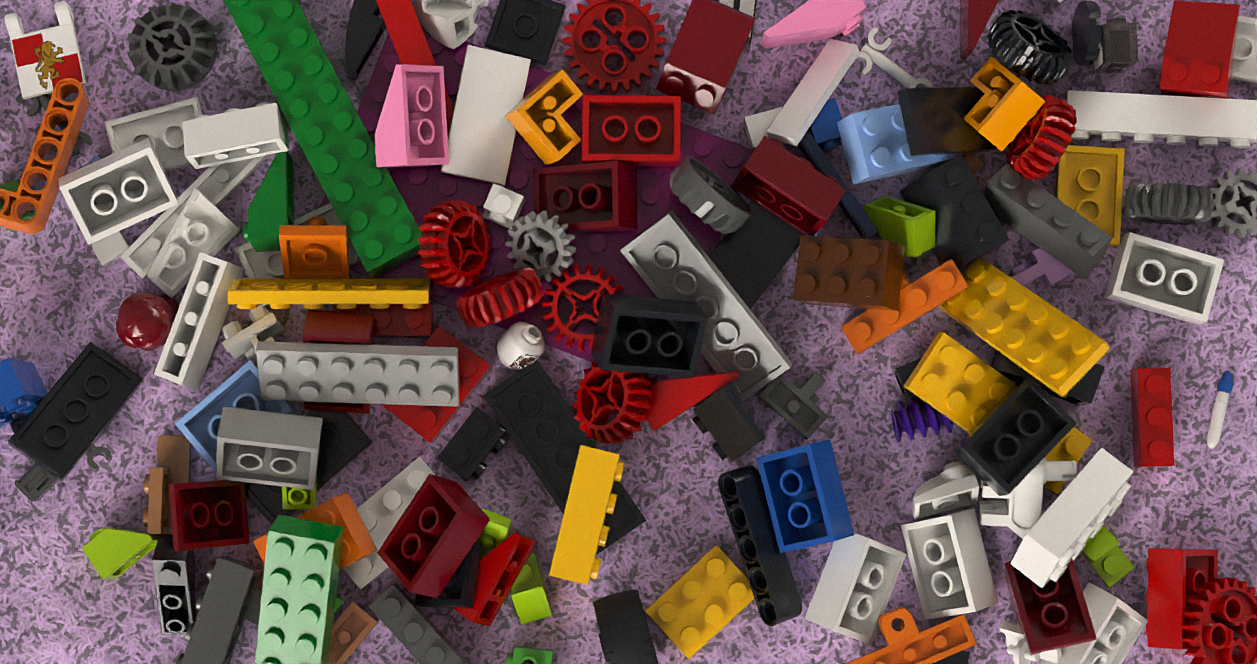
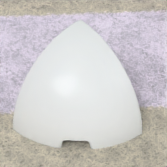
M411 0L418 20L424 29L438 42L454 49L464 43L476 30L478 25L474 21L480 8L488 6L489 0Z

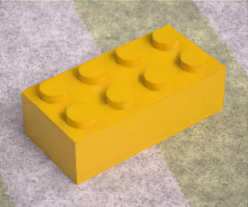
M583 445L580 446L549 576L585 585L590 583L591 578H598L602 559L597 558L596 555L598 547H605L610 527L605 526L604 522L606 514H613L617 494H612L614 481L621 482L625 466L624 462L619 461L620 454Z

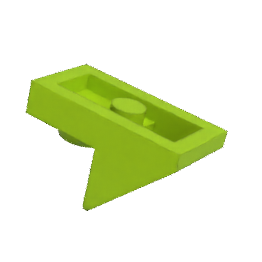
M481 508L490 518V521L476 540V542L482 543L480 559L507 539L512 526L510 525L512 519Z
M1102 526L1094 538L1090 537L1087 540L1081 554L1104 584L1110 588L1135 567L1118 547L1120 542Z
M530 554L511 588L512 600L521 625L553 616L536 554Z

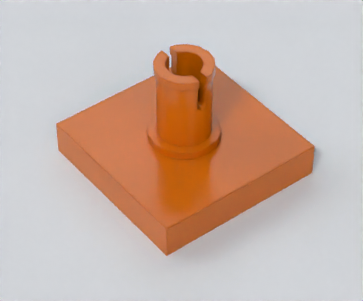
M316 216L309 218L307 225L280 226L279 240L284 279H350L346 225H327V221L324 218Z

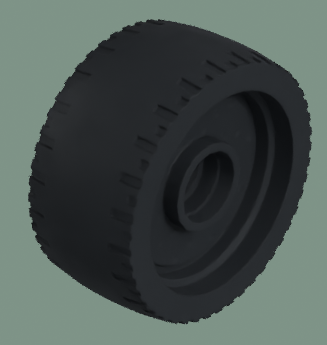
M638 589L614 593L593 601L600 631L599 639L606 663L659 664Z

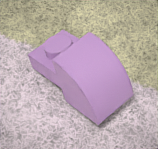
M1041 248L1027 254L1033 266L1030 267L1028 262H1025L1010 270L1013 276L1011 278L1021 285H1025L1040 277L1045 287L1074 273V271Z

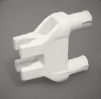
M1043 458L1009 495L998 496L980 478L982 497L1006 498L1005 500L979 501L978 513L981 516V525L1006 526L1024 539L1028 531L1042 516L1043 485L1047 481H1073L1076 477L1075 475H1077L1076 460L1047 461L1046 458Z

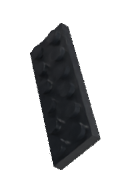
M536 360L531 366L520 370L483 397L564 514L580 446L598 448L591 438L586 436V432L579 429L580 422L574 419V413L538 360ZM614 481L612 494H617L613 514L607 513L604 522L605 526L610 527L605 547L599 546L597 554L647 521L621 482Z

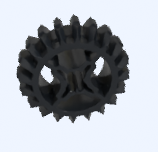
M1009 10L1008 12H1003L995 20L987 35L989 40L987 44L992 48L991 52L993 55L999 57V62L1004 63L1008 70H1013L1017 73L1018 77L1023 76L1029 82L1034 80L1040 85L1043 83L1051 85L1053 82H1057L1067 72L1073 59L1071 55L1072 50L1067 46L1068 42L1060 37V32L1053 30L1051 25H1047L1042 19H1037L1032 14L1026 15L1023 11Z

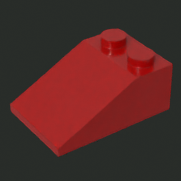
M1174 0L1160 80L1162 95L1229 99L1240 10L1239 4Z

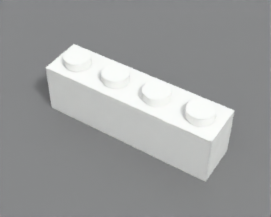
M199 253L154 375L183 386L199 389L230 304H228V290L235 278H241L244 268L210 255Z

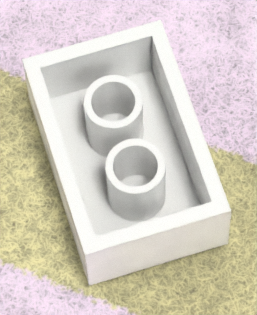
M149 138L58 178L59 189L88 245L179 204L176 193Z
M1129 232L1121 236L1104 298L1195 325L1207 322L1224 259Z

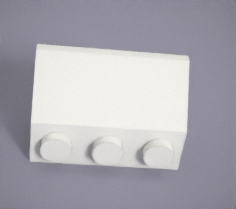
M974 508L901 525L924 620L976 612L999 604Z
M854 533L855 535L833 542L831 552L821 573V578L809 604L805 619L834 632L872 645L879 628L878 617L885 612L907 554Z
M1089 582L1083 594L1097 640L1060 648L1063 657L1059 663L1041 659L1039 664H1122L1148 620L1119 598Z

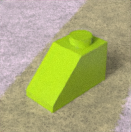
M886 195L864 205V212L878 230L882 239L905 246L904 256L911 258L919 257L925 251L935 247V210Z
M102 527L89 536L90 542L82 547V550L103 580L117 579L156 547L159 534L124 528Z

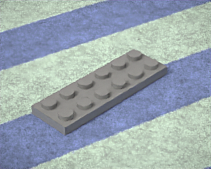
M672 210L620 250L657 298L697 302L708 316L700 352L717 373L737 371L740 377L727 384V386L740 403L792 366L793 363Z
M258 341L256 356L261 400L459 407L458 348Z

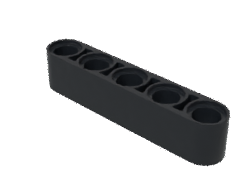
M746 465L722 473L718 479L719 491L761 619L768 626H775L800 616L802 602L786 552L780 553L759 471L752 465Z

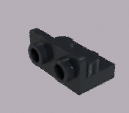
M476 407L437 459L458 474L465 482H468L471 478L477 481L488 467L484 461L489 454L493 452L497 455L507 443L508 439L504 437L507 430Z

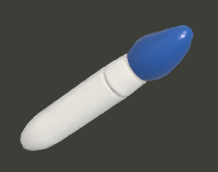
M1225 371L1217 385L1218 393L1207 434V445L1210 449L1216 447L1221 436L1229 393L1233 388V376L1230 371Z

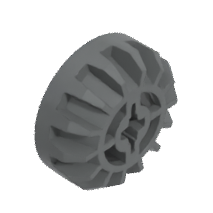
M166 2V5L159 7L153 5L149 7V12L143 17L138 16L135 19V27L132 34L128 33L127 37L129 42V52L127 53L135 71L146 82L162 90L180 91L195 86L208 75L216 59L217 42L212 27L200 13L188 5L183 6L174 2ZM175 22L172 29H163L160 32L152 30L160 23ZM180 25L185 27L189 33L190 46L177 32ZM147 40L154 45L155 50L159 54L157 62L148 53ZM160 41L165 43L175 42L183 51L177 48H170L168 50ZM164 59L168 62H179L174 65H162Z
M685 156L671 172L670 187L672 192L680 197L679 201L686 204L692 213L698 215L705 224H710L715 231H720L722 234L736 232L752 215L751 209L736 191L695 158Z

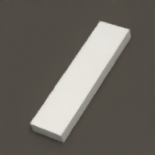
M829 39L767 130L769 139H776L793 146L799 144L860 53L856 44Z

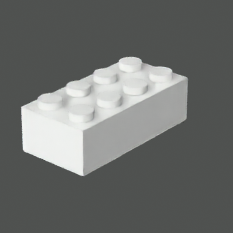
M1101 447L1028 531L1010 564L1041 588L1050 579L1056 582L1066 570V565L1071 559L1075 560L1085 548L1087 540L1090 537L1094 538L1104 525L1103 521L1108 515L1111 517L1123 502L1122 499L1132 487L1128 484V481L1134 471Z

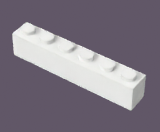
M1068 90L1062 95V99L1067 101L1076 110L1077 123L1074 126L1075 132L1071 136L1073 140H1087L1089 135H1102V141L1117 142L1121 141V136L1134 137L1135 143H1153L1154 138L1166 139V144L1184 145L1186 140H1198V146L1215 147L1218 146V142H1230L1231 148H1250V143L1257 141V100Z

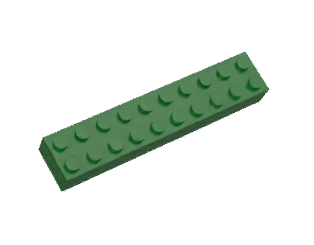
M224 0L341 224L346 225L347 235L367 273L372 278H375L418 255L417 252L421 249V245L416 239L421 237L422 232L388 168L377 167L375 144L298 0Z

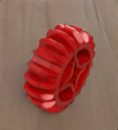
M1053 95L1042 97L1045 103L1040 107L1036 115L1020 130L1015 139L1008 144L1009 150L1006 153V163L1009 164V167L1018 172L1020 176L1035 182L1046 177L1048 172L1053 171L1055 164L1060 162L1068 144L1072 141L1071 136L1075 132L1074 126L1077 123L1076 110L1073 109V106L1069 105L1062 98H1056Z
M462 200L443 201L436 206L430 207L429 214L423 215L425 224L418 226L422 234L420 238L416 239L421 245V249L417 253L422 255L423 259L420 266L427 268L426 276L432 277L433 283L447 288H465L479 281L480 274L486 273L484 264L490 262L487 255L488 251L492 250L489 246V239L492 236L487 234L489 223L483 222L484 215L477 211L476 205L468 204V202H463Z
M591 264L586 265V274H580L579 266L574 265L573 271L575 275L572 277L564 269L562 276L565 281L562 283L553 277L551 282L557 287L556 291L548 288L544 291L547 296L552 297V301L545 300L541 302L542 307L551 308V312L542 314V319L554 320V323L546 327L547 331L553 332L558 328L560 332L554 339L560 342L564 336L568 337L566 342V348L571 349L574 341H578L579 352L584 351L585 342H590L592 349L595 333L577 334L572 332L575 326L586 320L597 325L598 319L587 313L578 316L576 311L580 309L576 307L577 302L572 297L583 303L592 300L594 305L590 307L594 309L593 314L598 318L597 304L602 299L603 293L617 294L624 289L622 284L612 288L611 284L616 278L614 274L609 275L606 280L602 279L605 271L603 267L598 269L596 275H592ZM580 282H591L598 285L588 295H579L569 288ZM562 295L573 305V312L564 325L558 314V305Z
M523 267L510 272L507 271L462 293L456 300L457 312L467 328L476 329L490 324L493 325L496 322L513 317L515 314L523 312L537 303L544 295L541 281L533 268Z
M592 361L591 368L583 369L585 378L577 380L580 385L579 390L573 392L577 396V402L572 406L578 410L574 419L581 422L579 429L586 432L587 437L604 444L623 443L624 440L633 439L634 432L642 431L641 421H648L645 415L646 410L653 408L648 403V398L654 394L647 390L651 381L645 378L646 373L601 370L597 363Z

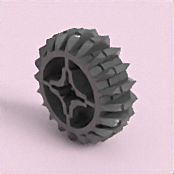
M1159 182L1132 185L1127 188L1123 207H1125V216L1136 222L1189 225L1209 221L1214 201L1211 191L1202 186Z

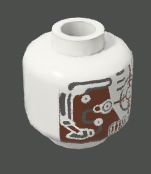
M526 322L512 324L497 341V351L501 362L505 366L517 370H524L531 366L545 350V342L540 330Z

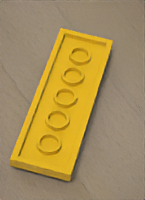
M981 257L975 260L962 273L970 288L938 306L947 315L1062 397L1110 349L1103 339Z
M235 278L228 290V304H237L239 309L257 308V304H270L272 309L290 308V304H303V307L306 309L323 308V304H337L339 309L356 308V304H370V308L373 309L389 308L390 304H403V308L418 309L422 308L423 304H429L431 278Z
M938 332L904 384V387L969 433L1015 384L946 333ZM1073 427L1044 458L1047 461L1076 460L1078 464L1092 440ZM1047 481L1043 487L1058 495L1066 481Z

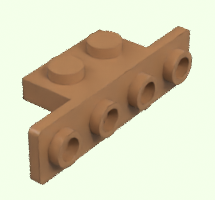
M160 435L158 437L157 468L150 467V474H146L144 479L145 494H149L148 507H145L143 511V525L148 526L147 533L173 534L169 484L190 482L191 443L185 436Z

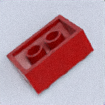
M1148 548V558L1146 561L1148 571V590L1146 593V602L1148 604V622L1146 625L1147 647L1188 649L1190 644L1182 642V638L1188 635V630L1183 629L1182 625L1189 623V618L1184 615V611H1192L1193 608L1189 603V599H1198L1196 589H1204V582H1213L1214 578H1218V550Z

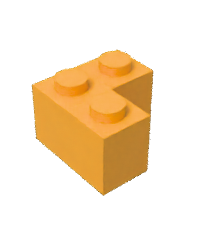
M991 56L970 80L984 95L963 119L1000 151H1003L1015 139L1026 123L1036 115L1045 101Z
M562 69L549 75L509 111L505 117L544 164L548 165L559 161L581 141L561 114L577 101L583 93Z

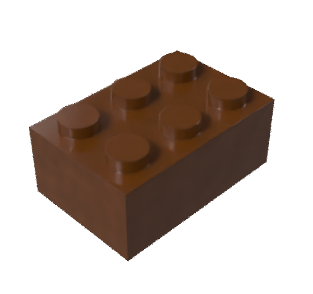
M800 235L793 300L809 305L898 311L905 246L890 240Z

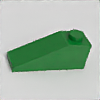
M288 151L276 154L248 208V222L243 223L244 238L250 242L256 252L281 250L279 240L280 226H294L293 159Z

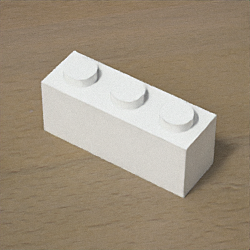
M262 102L251 108H232L221 114L211 116L197 115L191 120L182 121L185 157L195 169L289 151L286 118L277 103Z

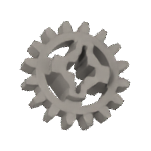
M1244 167L1238 168L1235 175L1231 170L1224 172V179L1217 177L1213 180L1217 188H1209L1214 201L1211 219L1216 218L1218 220L1214 226L1216 230L1223 226L1226 227L1225 236H1231L1235 231L1237 232L1238 239L1246 237L1247 231L1251 236L1257 234V170L1255 169L1247 175L1245 174ZM1244 183L1252 186L1255 189V191L1246 188ZM1225 190L1227 198L1225 203L1221 205V197ZM1245 198L1247 204L1238 207L1236 201ZM1226 215L1238 218L1239 223L1231 221Z
M532 211L525 217L522 216L516 220L515 225L508 230L509 235L512 237L505 242L506 246L512 247V251L507 254V257L517 260L513 268H533L540 280L545 276L548 282L553 277H556V275L560 277L562 271L574 262L570 256L576 252V248L569 245V242L575 238L574 235H566L565 233L569 225L567 223L561 226L558 225L559 216L557 215L548 219L546 211H542L538 215Z

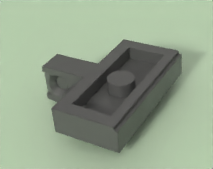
M817 372L805 384L800 379L793 384L781 374L759 395L768 406L806 440L828 418V415L816 405L820 397L815 392L826 381Z

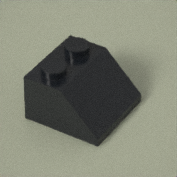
M727 385L693 409L696 414L692 418L693 422L702 434L708 431L716 442L711 446L722 461L728 457L733 462L766 438Z

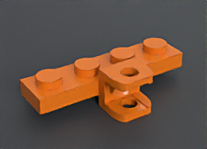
M950 259L913 283L910 282L903 271L898 311L869 309L842 325L841 329L856 354L859 355L970 287L953 259Z
M898 607L878 617V626L886 646L844 664H932L977 645L964 614H959L922 631H918L910 612ZM895 618H899L901 626L894 630L891 626L892 621Z

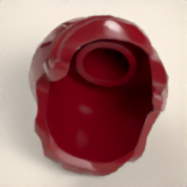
M147 291L131 294L124 299L118 311L116 331L119 338L125 345L141 348L145 351H151L163 346L167 341L179 309L177 301L171 299L166 294L156 295Z

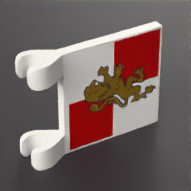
M66 1L57 2L54 5L60 26L24 34L22 19L16 13L7 14L4 17L23 99L53 93L56 84L65 78H74L82 86L87 85L74 27L73 13Z

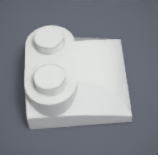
M961 461L953 462L944 466V471L939 476L923 483L916 490L913 497L914 521L977 505L979 485L973 470L968 465H963Z

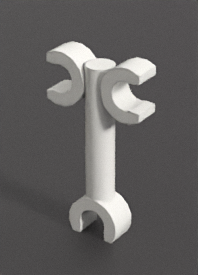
M875 27L869 32L867 43L855 59H862L866 63V67L861 75H867L874 63L906 88H915L918 85H923L925 88L933 86L926 78L915 79L881 53L890 46L891 38L888 37L885 43L881 45L876 44L874 36L879 29Z

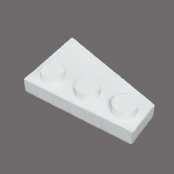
M195 187L149 269L147 276L168 296L173 298L189 282L199 253L214 257L240 229Z

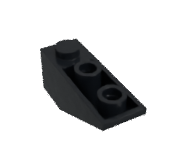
M159 534L152 564L162 634L186 635L192 622L195 623L194 549L174 551L173 534Z

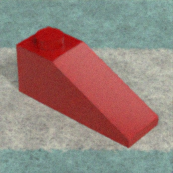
M737 371L699 374L694 375V377H669L658 382L653 377L649 380L651 384L647 388V390L654 394L648 398V403L653 408L647 409L645 413L649 425L653 431L659 429L723 386L740 377Z
M515 532L480 559L473 609H453L473 623L490 627L537 541Z

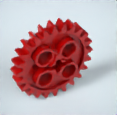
M588 0L587 7L580 3L576 4L580 14L570 13L568 15L574 25H564V31L570 34L571 37L563 38L562 44L571 46L570 49L564 51V57H574L569 63V69L580 68L576 75L578 80L588 76L587 87L590 88L595 82H598L600 92L602 93L606 85H611L613 94H616L618 85H622L627 93L629 92L630 82H634L640 88L641 76L649 80L652 79L649 68H660V64L655 60V57H664L665 52L657 48V46L665 45L666 38L657 36L665 31V26L655 25L660 19V14L649 15L652 8L651 3L643 7L640 6L641 0ZM612 12H617L622 15L623 21L619 25L612 26L605 21L606 16ZM598 21L613 38L619 35L620 45L629 54L633 55L636 60L631 62L615 44L609 47L607 35L595 27L593 22ZM591 34L598 36L601 40L600 44L592 49L587 48L583 44V39ZM638 34L643 36L646 40L645 45L641 48L631 47L628 40L632 35ZM611 57H618L623 61V66L617 71H611L605 66V63Z
M1214 578L1213 582H1204V589L1195 590L1198 599H1189V603L1193 608L1192 611H1184V615L1189 618V623L1182 625L1183 629L1188 630V635L1182 638V642L1190 644V647L1185 651V655L1194 656L1190 664H1256L1257 596H1254L1256 588L1247 587V581H1239L1237 578Z

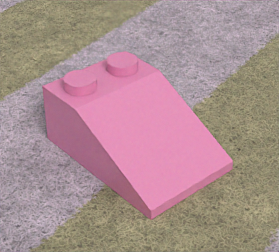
M808 0L767 29L763 34L761 45L764 49L836 38L841 33L847 37L861 26L859 23L864 20L862 16L867 6L862 0Z
M396 65L375 131L377 167H420L449 164L443 66Z

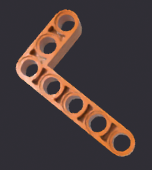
M65 78L56 84L17 192L0 188V202H4V206L0 210L1 227L27 234L39 233L46 226L59 190L58 178L65 174L89 107L88 96L78 80ZM78 93L75 100L65 101L69 94ZM68 122L65 129L61 131L54 130L57 124ZM57 151L55 158L49 161L44 160V156L48 152ZM38 181H47L45 187L41 190H33V186ZM27 211H36L32 219L22 220V216Z

